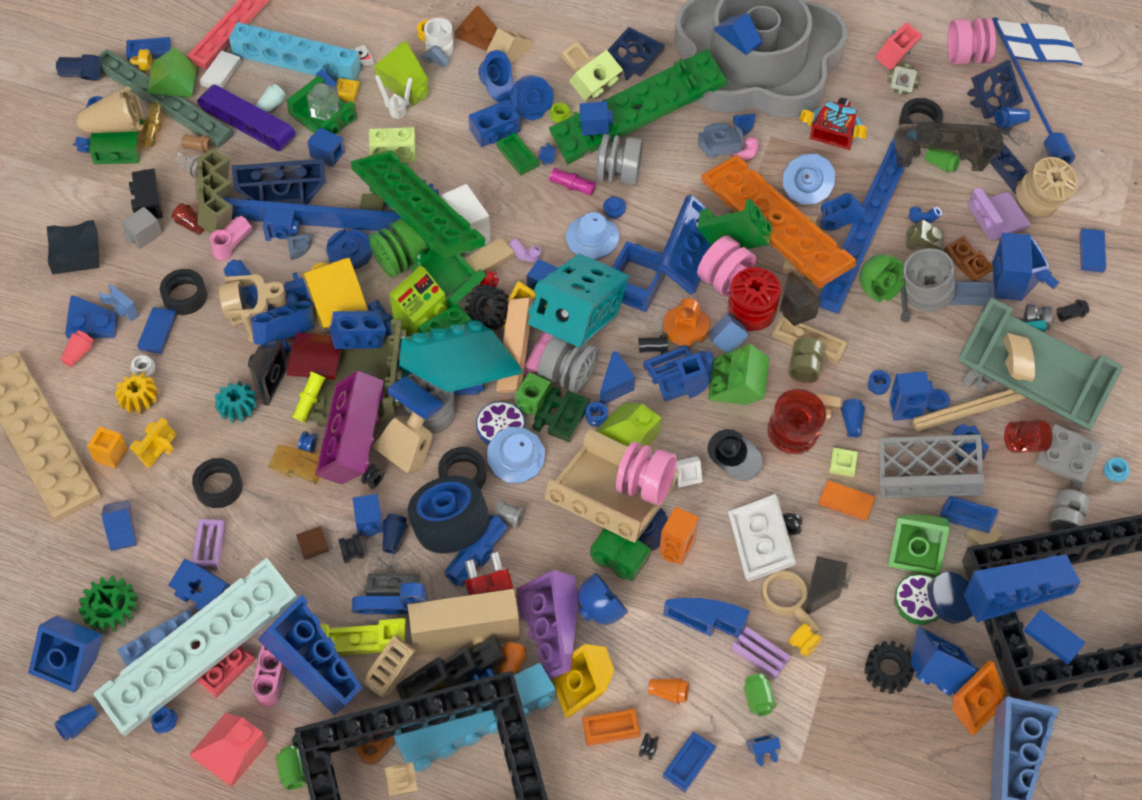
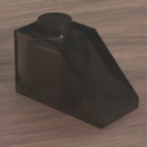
M791 271L787 276L780 312L795 326L816 318L821 300Z
M819 556L816 557L805 607L807 614H811L838 599L842 588H848L851 575L846 573L848 563Z

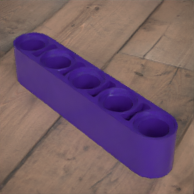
M212 84L197 99L198 105L206 113L276 151H282L296 136L295 130L288 123L215 84Z

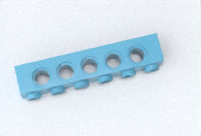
M237 22L229 36L233 55L315 76L322 69L335 81H338L339 78L356 81L361 71L358 51Z

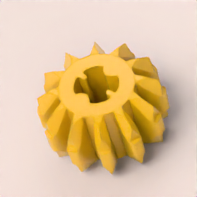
M133 372L130 378L123 376V382L117 383V390L115 391L116 400H118L119 406L122 409H126L130 414L135 410L141 414L144 408L150 411V404H156L157 386H155L154 380L151 377L147 378L144 373L137 376Z

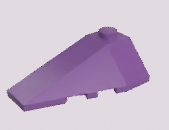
M552 570L517 588L520 615L528 623L530 628L528 634L536 642L538 647L537 655L549 679L560 676L571 669L578 609L575 576Z

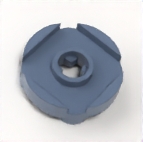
M714 123L704 127V132H699L698 145L706 152L708 157L714 158L729 153L737 154L741 151L743 132L737 126L733 129L728 127V123Z

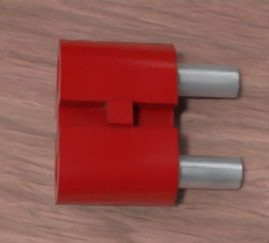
M498 552L490 554L494 572L487 575H477L473 559L465 561L469 579L464 582L468 596L514 589L509 570L502 568Z

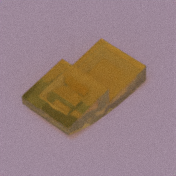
M277 445L268 468L290 478L294 474L314 484L320 478L315 475L319 456L300 449Z

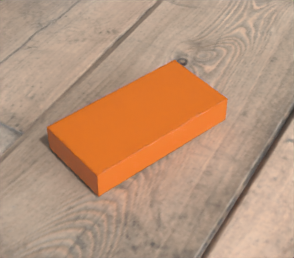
M827 480L818 505L867 521L875 496Z
M635 708L582 717L587 746L640 737L641 734Z

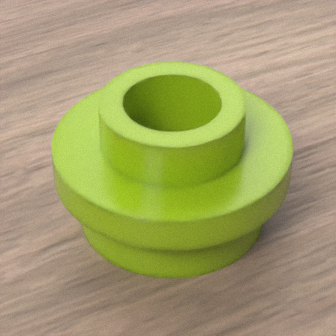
M556 103L550 109L549 117L553 122L560 123L571 117V110L565 103Z

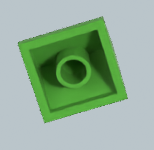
M175 47L153 62L147 93L192 97L197 66Z

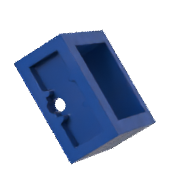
M626 241L612 268L623 272L630 261L657 271V274L648 290L627 283L622 299L623 304L647 312L666 276L657 267L663 253L655 252L639 244Z

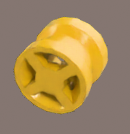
M805 623L794 632L789 639V644L797 646L800 649V654L803 657H807L818 647L822 637L819 634H814L811 631V627Z

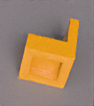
M101 426L98 427L87 445L95 462L114 469L117 468L127 451V446L121 433Z

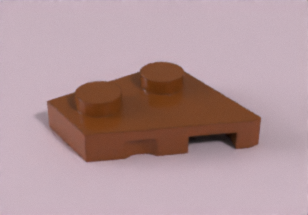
M476 6L456 29L455 37L487 51L498 28L479 6Z

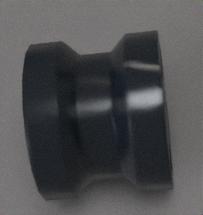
M358 533L353 534L349 539L343 537L338 539L344 563H349L353 558H365Z

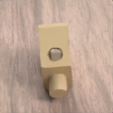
M412 411L410 416L403 415L393 418L375 442L373 448L409 474L422 470L432 440V433L422 426L425 420Z

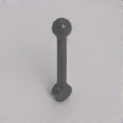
M904 283V286L901 288L903 313L900 319L906 323L909 322L911 316L907 312Z

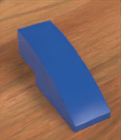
M676 598L666 600L663 615L710 637L716 628L738 639L747 625L750 611L718 600Z

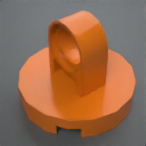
M685 298L681 300L678 307L669 310L665 314L662 330L668 334L667 338L678 345L692 346V342L700 340V343L706 340L709 336L711 323L709 317L700 310L698 302L691 298Z

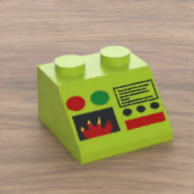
M419 266L389 293L393 318L401 320L402 329H406L407 334L410 336L418 333L419 325L447 310L445 293L422 266Z

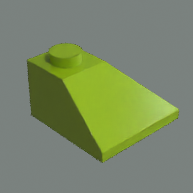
M622 403L595 431L627 447L634 441L640 443L643 447L649 445L660 434L662 418L644 404Z

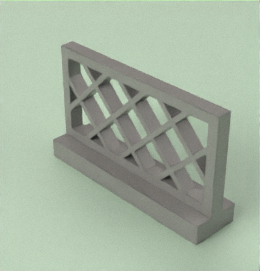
M981 435L879 438L881 498L984 495ZM965 443H976V449L970 455L960 448ZM939 444H947L951 448L944 456L935 450ZM914 445H921L926 450L917 457L909 449ZM884 446H896L900 451L891 457L884 452ZM955 452L965 458L958 466H955L948 460ZM929 453L939 459L932 467L922 461ZM904 454L914 460L906 468L897 462ZM970 462L977 468L978 474H966L961 469ZM943 463L952 469L948 475H940L935 470ZM917 464L926 470L922 476H914L910 471ZM892 465L901 471L896 477H885V471Z

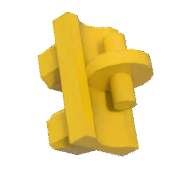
M160 418L157 423L150 422L145 428L146 436L142 441L135 440L130 446L134 455L148 468L152 467L162 453L171 454L174 451L170 443L177 434L171 429L168 421L164 418Z

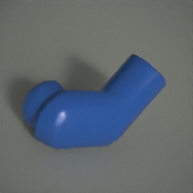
M914 206L910 208V214L908 215L913 223H918L922 219L932 223L942 216V211L939 207H934L924 213L920 207Z
M699 351L710 383L713 370V354L710 351Z

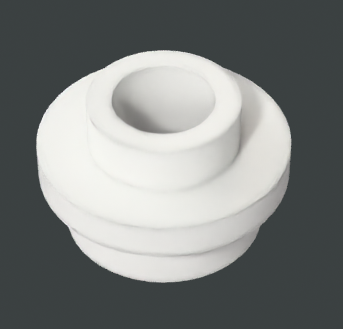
M139 355L133 359L130 369L137 376L144 373L147 377H150L155 371V363L150 357Z

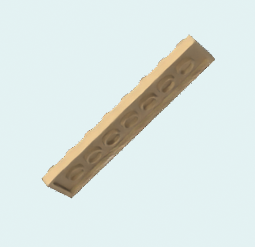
M17 351L1 359L0 424L56 523L102 498L19 352Z

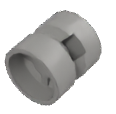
M1065 489L1059 491L1048 523L1049 528L1052 531L1084 525V518L1090 504L1089 498L1075 490Z

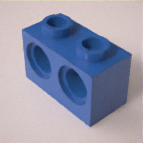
M508 99L468 115L469 130L481 148L494 144L496 141L513 133L521 132L520 116Z
M333 311L329 332L335 349L382 348L386 328L380 311Z
M926 371L896 374L889 397L894 421L908 420L924 415L925 409L929 407V397L933 395L932 381H928Z

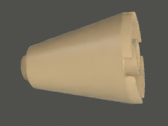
M125 86L79 111L78 117H76L78 128L85 133L135 132L142 130L143 124L139 125V119H143V115L136 95H130L128 90H131V88Z

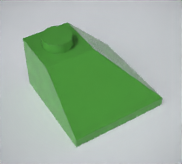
M926 514L897 516L888 567L940 575L950 528L948 518Z

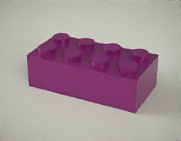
M356 371L335 384L315 473L316 476L342 485L367 471L369 466V449H371L374 443L373 430L379 419V413H377L378 406L384 395L382 390L383 380Z

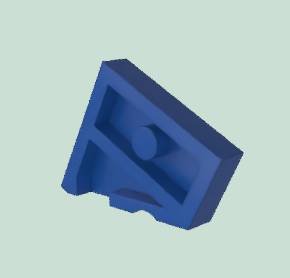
M71 296L65 331L66 337L70 339L72 334L80 330L91 338H115L118 317L113 311L79 297Z

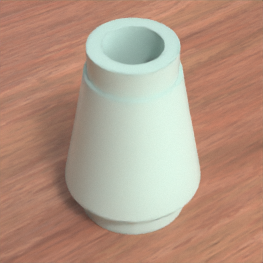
M273 84L271 87H267L255 106L269 113L284 103L286 94L279 86Z

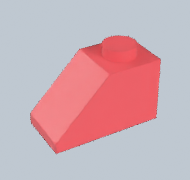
M906 22L886 41L875 58L889 70L894 69L923 35Z

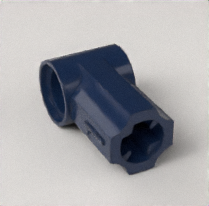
M84 54L81 57H59L56 61L57 74L60 77H80L85 80L98 81L100 80L101 57Z

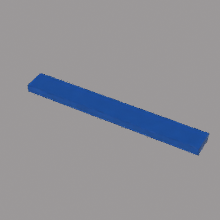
M222 198L233 206L232 219L242 216L248 221L264 222L266 210L269 208L295 211L296 220H299L300 225L379 231L381 228H386L390 231V223L401 218L396 212Z

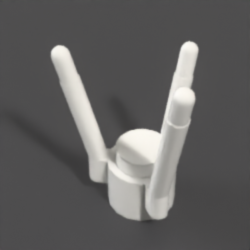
M375 76L385 106L389 109V115L394 119L403 118L407 112L406 106L409 105L412 78H408L404 98L393 94V97L389 99L380 77Z

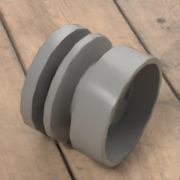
M604 134L598 148L596 160L598 181L604 182L606 172H609V183H613L616 173L620 174L621 184L636 186L641 165L643 139L627 137L625 145L622 147L620 146L619 136L615 135L613 145H610V134Z
M932 248L918 250L909 256L903 269L908 301L913 307L921 311L933 312L948 306L954 299L956 292L955 271L952 259L947 253Z
M553 336L540 359L538 375L551 381V383H556L561 379L560 384L562 388H569L571 392L578 394L585 387L594 371L599 350L593 345L588 346L587 342L579 348Z
M413 373L410 374L408 378L443 402L441 410L427 418L422 426L432 434L444 431L452 424L456 415L454 391L448 393ZM404 405L405 415L410 416L412 410Z

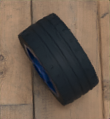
M451 475L432 480L420 487L411 497L408 504V516L416 538L425 549L434 553L448 554L470 547L482 538L490 522L488 507L480 488L472 479L465 476Z

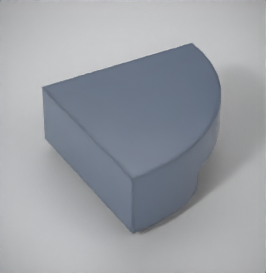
M436 45L424 51L420 56L428 63L438 64V67H445L450 62Z
M311 234L288 237L291 260L298 259L307 253L312 243Z

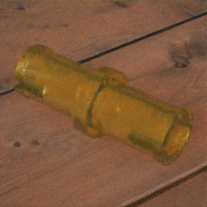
M151 103L149 105L148 116L143 122L144 132L141 143L146 147L155 146L157 133L162 126L160 120L164 108L158 103Z

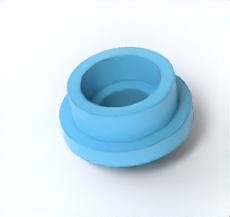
M1122 458L1108 460L1103 468L1105 476L1114 482L1126 480L1130 473L1128 463Z

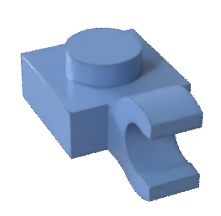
M108 285L111 292L109 295H104L101 291L98 293L103 303L115 304L113 308L119 316H125L131 322L139 317L134 302L119 289L116 290L114 285Z

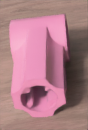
M242 216L236 217L223 230H216L210 235L212 255L215 259H229L233 255V249L252 232V226L248 223L247 219Z

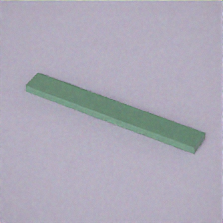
M106 49L99 55L101 57V72L123 87H130L131 90L129 91L201 137L202 135H207L208 138L212 139V145L219 149L234 136L233 130L180 96L147 93L150 76L110 50Z

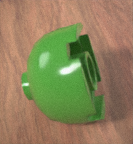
M878 254L871 257L863 265L860 272L859 282L862 290L877 302H881L884 298L886 301L893 299L905 283L902 280L904 263L896 257L887 254Z

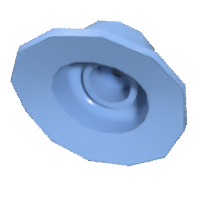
M817 153L802 154L790 161L783 172L784 190L789 199L801 205L817 204L826 199L835 185L834 168L828 159Z
M592 212L585 214L583 217H578L569 224L565 237L569 250L575 255L580 253L597 260L608 256L617 248L620 235L614 223L600 213Z
M508 427L496 433L488 445L487 463L494 475L507 483H524L537 476L544 464V446L536 434L525 428Z

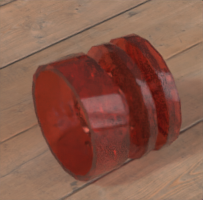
M792 389L779 396L767 425V435L771 443L778 450L795 455L808 452L813 448L826 420V408L822 400L814 393L805 389Z

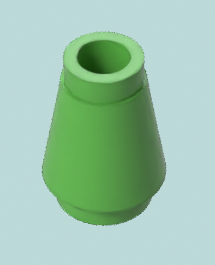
M929 148L925 155V161L947 173L956 172L961 160V156L957 155L955 151Z

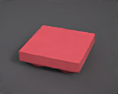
M200 642L197 643L192 649L199 648ZM240 645L196 681L217 698L255 659Z

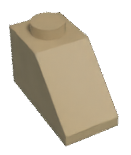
M498 28L487 52L489 53L494 50L502 51L507 55L510 63H514L535 42L519 32Z

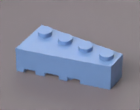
M1007 696L995 708L991 800L1032 799L1039 776V768L1044 760L1047 742L1051 737L1052 726L1058 715L1059 708Z

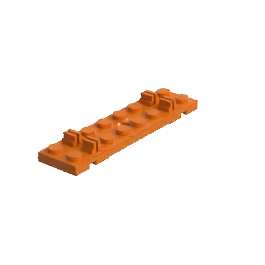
M738 155L701 175V182L734 212L743 211L746 200L751 199L772 225L769 243L797 268V271L805 275L819 289L856 266V259L845 249L841 250L838 248L836 241L800 212L755 170L751 171L748 168V164Z

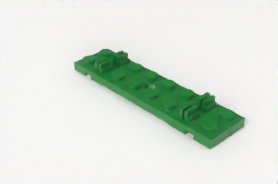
M706 49L684 61L680 59L679 63L677 61L674 62V66L604 100L607 101V110H612L613 124H609L608 134H610V143L614 141L615 135L621 138L704 97L703 94L708 91L714 92L728 85L725 76L709 50ZM638 105L642 106L640 109H634ZM577 111L574 112V116L549 128L567 165L582 158V154L588 151L592 153L598 150L604 135L582 136L580 113H577Z
M392 150L351 161V169L369 186V191L374 195L377 194L427 243V247L431 251H436L443 259L485 246V237L476 229H471L470 223L418 177L406 163H400V158Z

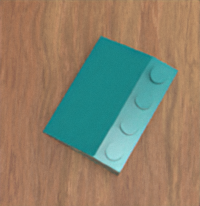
M469 321L463 325H451L450 328L432 329L431 332L414 333L412 336L402 338L399 366L448 393L522 374V368L495 333L483 326L479 321Z

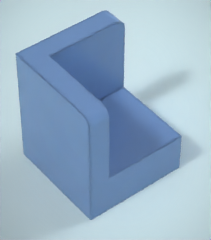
M729 313L709 332L711 341L725 353L735 350L749 336L746 327Z

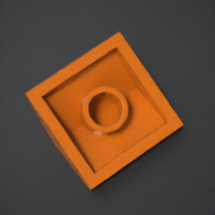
M989 660L954 694L952 710L972 735H975L995 715V708L1007 696L993 661Z

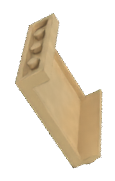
M590 429L585 435L582 448L555 481L548 480L544 499L636 543L674 490L679 471L675 469L668 494L659 506L643 501L641 499V490L634 498L630 497L628 492L626 494L618 493L616 491L618 469L628 447Z

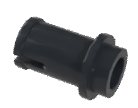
M1078 299L1073 304L1057 308L1056 314L1060 322L1076 317L1083 318L1089 313V306L1085 300Z
M663 335L657 338L638 339L639 353L661 352L663 354V352H668V339L663 337Z

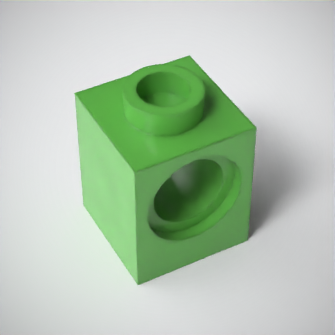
M529 372L515 394L516 407L523 413L536 415L537 411H540L544 405L546 395L551 391V381Z

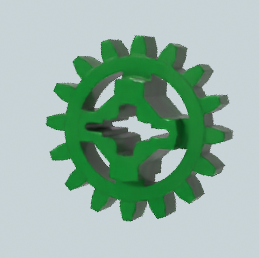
M111 576L107 582L103 577H100L99 584L92 581L90 583L92 589H84L85 598H79V603L82 607L78 608L81 616H83L84 623L86 625L89 624L94 631L100 627L102 633H105L108 627H111L113 632L117 630L116 625L118 624L126 627L124 620L126 618L133 620L134 616L131 611L138 610L136 605L138 598L132 585H127L123 578L117 582L114 576ZM104 601H106L108 604L112 605L113 608H111L109 605H107L106 603H104Z

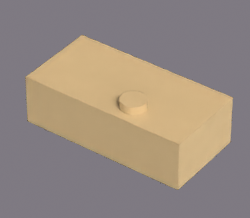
M514 589L407 604L413 648L416 650L415 656L457 650L465 646L475 648L491 636H495L499 643L520 640L519 617Z

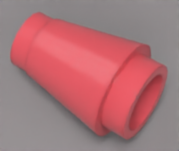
M77 330L75 334L71 335L60 360L67 366L73 367L92 349L91 345L94 340L84 332Z

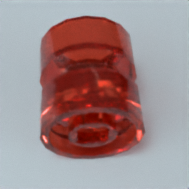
M1044 419L1011 421L1007 424L1004 432L1006 447L1012 453L1047 451L1051 447L1053 439L1051 426Z

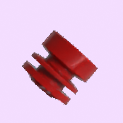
M759 267L746 268L739 271L733 277L727 307L728 313L741 322L748 331H760L769 327L774 322L781 293L780 282L777 277L770 271Z

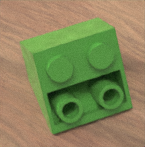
M752 344L715 357L708 398L711 401L748 405L764 399L769 357Z

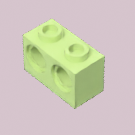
M414 127L369 129L370 156L392 150L400 158V163L416 162Z

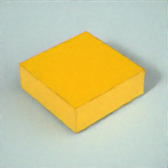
M339 78L333 94L342 101H352L355 103L361 87L360 81Z

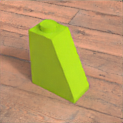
M403 41L374 65L375 75L380 77L382 84L402 98L405 95L408 78H412L409 103L415 106L429 94L428 78L406 41Z

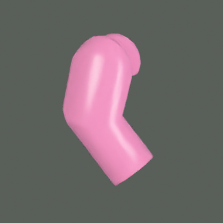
M747 138L744 149L737 154H731V157L738 155L743 161L753 159L759 150L757 138Z

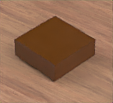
M321 526L296 534L305 560L329 552Z

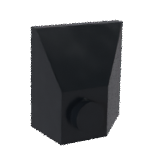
M279 339L258 346L255 354H252L248 360V368L250 369L253 382L264 405L267 406L270 405L288 367L283 342Z

